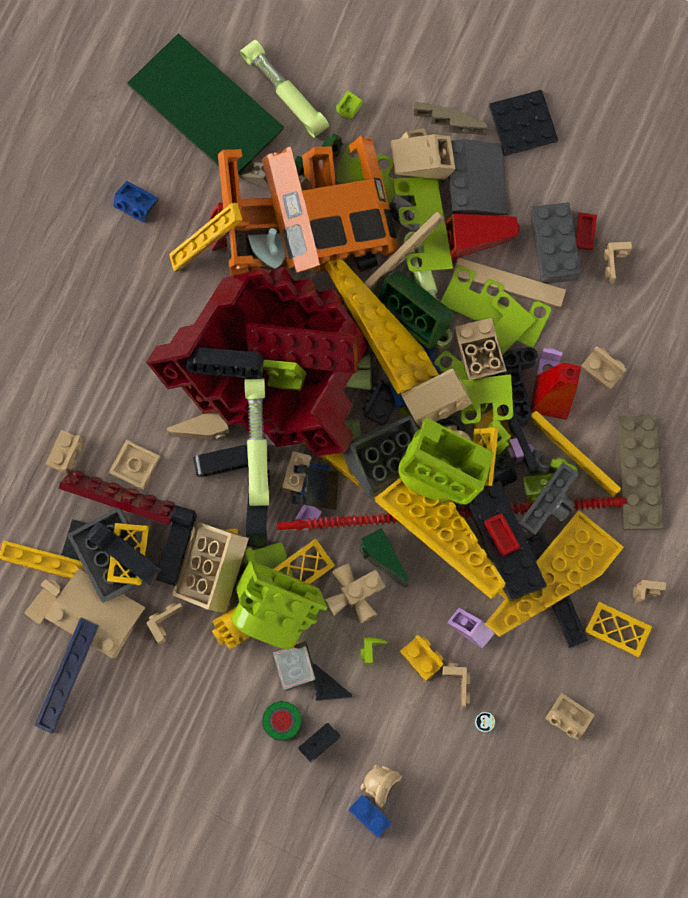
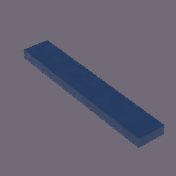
M83 617L79 619L34 726L51 734L54 733L99 628L98 624Z

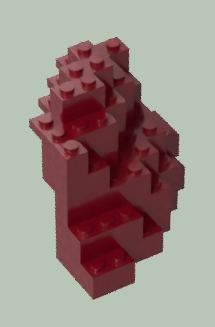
M285 267L271 270L269 273L264 268L223 278L195 323L180 327L169 344L156 346L146 363L167 389L182 387L203 414L217 412L227 425L242 423L249 432L251 431L249 429L250 419L248 418L250 417L248 415L250 413L248 406L250 405H248V399H245V378L189 372L186 369L187 357L191 355L195 347L248 351L246 325L248 323L356 334L358 363L369 343L342 306L344 302L334 289L319 292L310 278L295 281ZM301 367L307 373L302 389L291 390L269 387L267 383L270 376L263 369L262 379L265 382V398H263L261 403L263 404L261 407L263 408L262 414L264 415L262 416L264 418L262 420L264 422L262 424L264 425L262 432L267 434L276 447L306 443L315 456L346 452L354 434L344 421L353 405L343 393V390L353 373Z

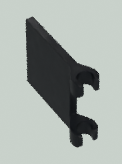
M303 464L299 466L294 465V473L306 474L304 496H292L291 503L336 510L339 472L309 467Z

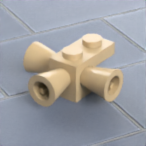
M349 563L332 572L333 575L344 587L341 588L342 594L324 599L332 615H336L349 604L350 608L355 607L360 624L377 616V613L366 601L369 596L385 588L377 571L374 570L355 581Z

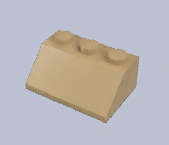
M453 368L401 394L420 428H422L426 417L436 422L473 404L465 385Z

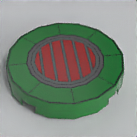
M284 701L275 702L267 707L262 720L264 730L268 736L278 741L290 740L296 736L302 722L300 712L296 706Z

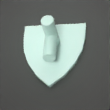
M271 228L268 234L248 235L250 246L255 255L263 263L276 270L286 257L281 235L276 234L277 231L274 228Z

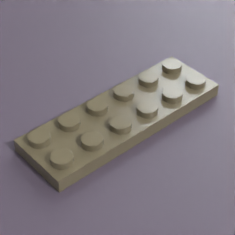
M618 416L621 495L623 498H627L628 503L623 504L622 507L623 530H662L663 518L657 416Z

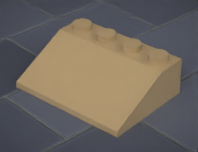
M195 521L172 595L205 609L226 614L249 538Z
M79 568L55 600L45 619L72 635L81 617L98 624L99 628L91 646L111 658H116L146 607L124 594L102 603L87 572Z

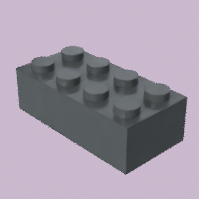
M570 203L533 206L530 216L541 282L550 284L578 280L581 271Z

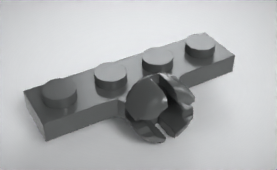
M562 462L519 523L520 527L535 536L548 517L554 516L560 521L566 520L575 504L566 497L565 493L579 473Z

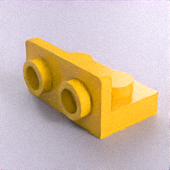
M417 635L400 650V653L426 682L443 667L442 661L444 659L437 651L433 652L429 647L431 644L424 636L420 637Z

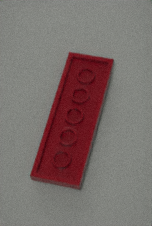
M248 323L246 325L248 352L260 353L263 355L264 360L297 363L300 367L354 374L358 371L356 334Z
M77 470L71 471L60 481L58 488L166 525L171 523L176 506L172 501H162L154 495H144L136 489H126L120 487L117 483H108L95 476L89 477Z

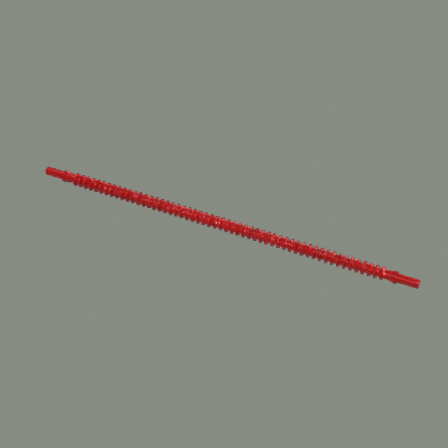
M608 496L607 499L605 497H602V499L597 497L596 500L594 498H591V500L586 498L585 501L581 498L580 501L578 499L573 501L575 504L573 509L576 511L579 508L581 510H584V508L589 510L590 507L592 509H595V507L598 509L603 507L605 509L606 506L608 508L612 506L623 507V504L628 503L627 498L617 496L616 498ZM526 502L525 505L523 503H520V505L515 503L514 506L510 505L515 515H518V513L523 515L524 512H528L534 502H531V504ZM460 507L457 510L461 517L468 519V516H471L473 518L467 507L464 509ZM388 512L387 515H384V513L378 515L376 513L375 516L373 514H370V516L365 514L362 517L359 514V517H356V515L350 517L348 515L347 518L336 516L335 519L331 516L330 519L327 517L322 519L320 517L319 520L308 518L305 521L296 519V521L278 522L277 530L297 529V531H301L305 528L309 530L314 528L316 530L317 527L328 529L329 526L333 529L334 526L345 528V525H348V527L354 525L356 527L357 524L359 526H362V524H365V526L371 524L373 526V523H376V525L382 523L384 525L385 522L387 524L393 522L395 524L398 520Z

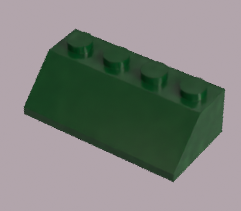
M401 271L385 277L378 299L413 337L427 348H433L449 329L455 313Z

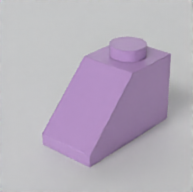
M458 608L447 622L466 639L482 649L495 634L484 625L485 623L461 608Z

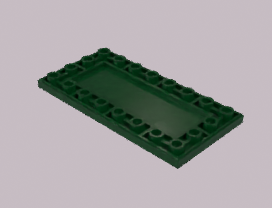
M179 33L127 82L132 90L218 167V154L222 150L241 149L242 157L237 161L238 174L284 130V126Z

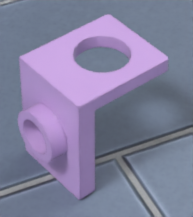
M544 348L537 375L543 373L542 368L545 364H550L552 367L558 365L563 352L553 348Z

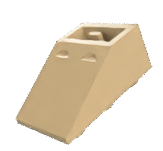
M432 134L391 140L396 175L446 180L455 170L450 136Z
M492 318L454 328L458 351L469 381L506 372Z

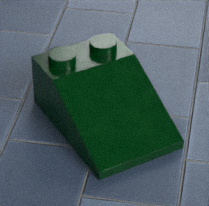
M380 528L361 538L359 551L364 559L368 558L371 564L402 586H409L410 579L383 529Z

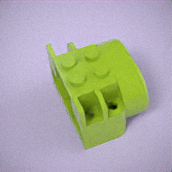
M426 417L422 428L414 434L406 454L399 463V475L403 483L410 490L423 497L426 496L429 500L468 504L484 489L494 453Z
M250 560L236 587L240 602L232 615V622L240 631L248 636L272 646L288 650L295 647L303 630L308 629L311 624L317 622L318 618L316 615L319 609L326 611L327 605L319 588Z

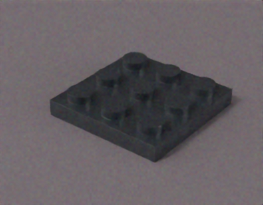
M542 89L489 104L505 156L558 142Z

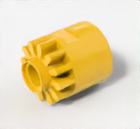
M237 606L212 621L215 629L212 630L214 636L221 646L226 644L229 650L250 637L240 631L232 622V615Z

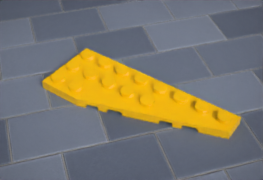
M343 260L330 261L325 265L327 272L397 394L404 393L439 375L424 348Z
M401 478L376 497V503L490 599L505 587V582L494 564L492 565L486 557L485 550L481 549L477 543L476 536L465 519L456 510V505L453 501L439 502V500H429L426 496L423 497L410 490Z
M578 510L536 561L547 587L513 601H509L508 597H506L484 625L501 637L599 578L624 547Z

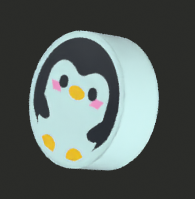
M482 712L476 717L475 726L481 732H489L495 726V719L492 714Z

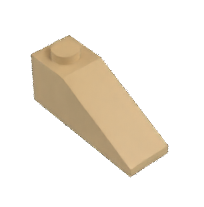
M217 412L206 413L167 428L170 436L209 440L215 438L216 440H221L230 433L228 425Z

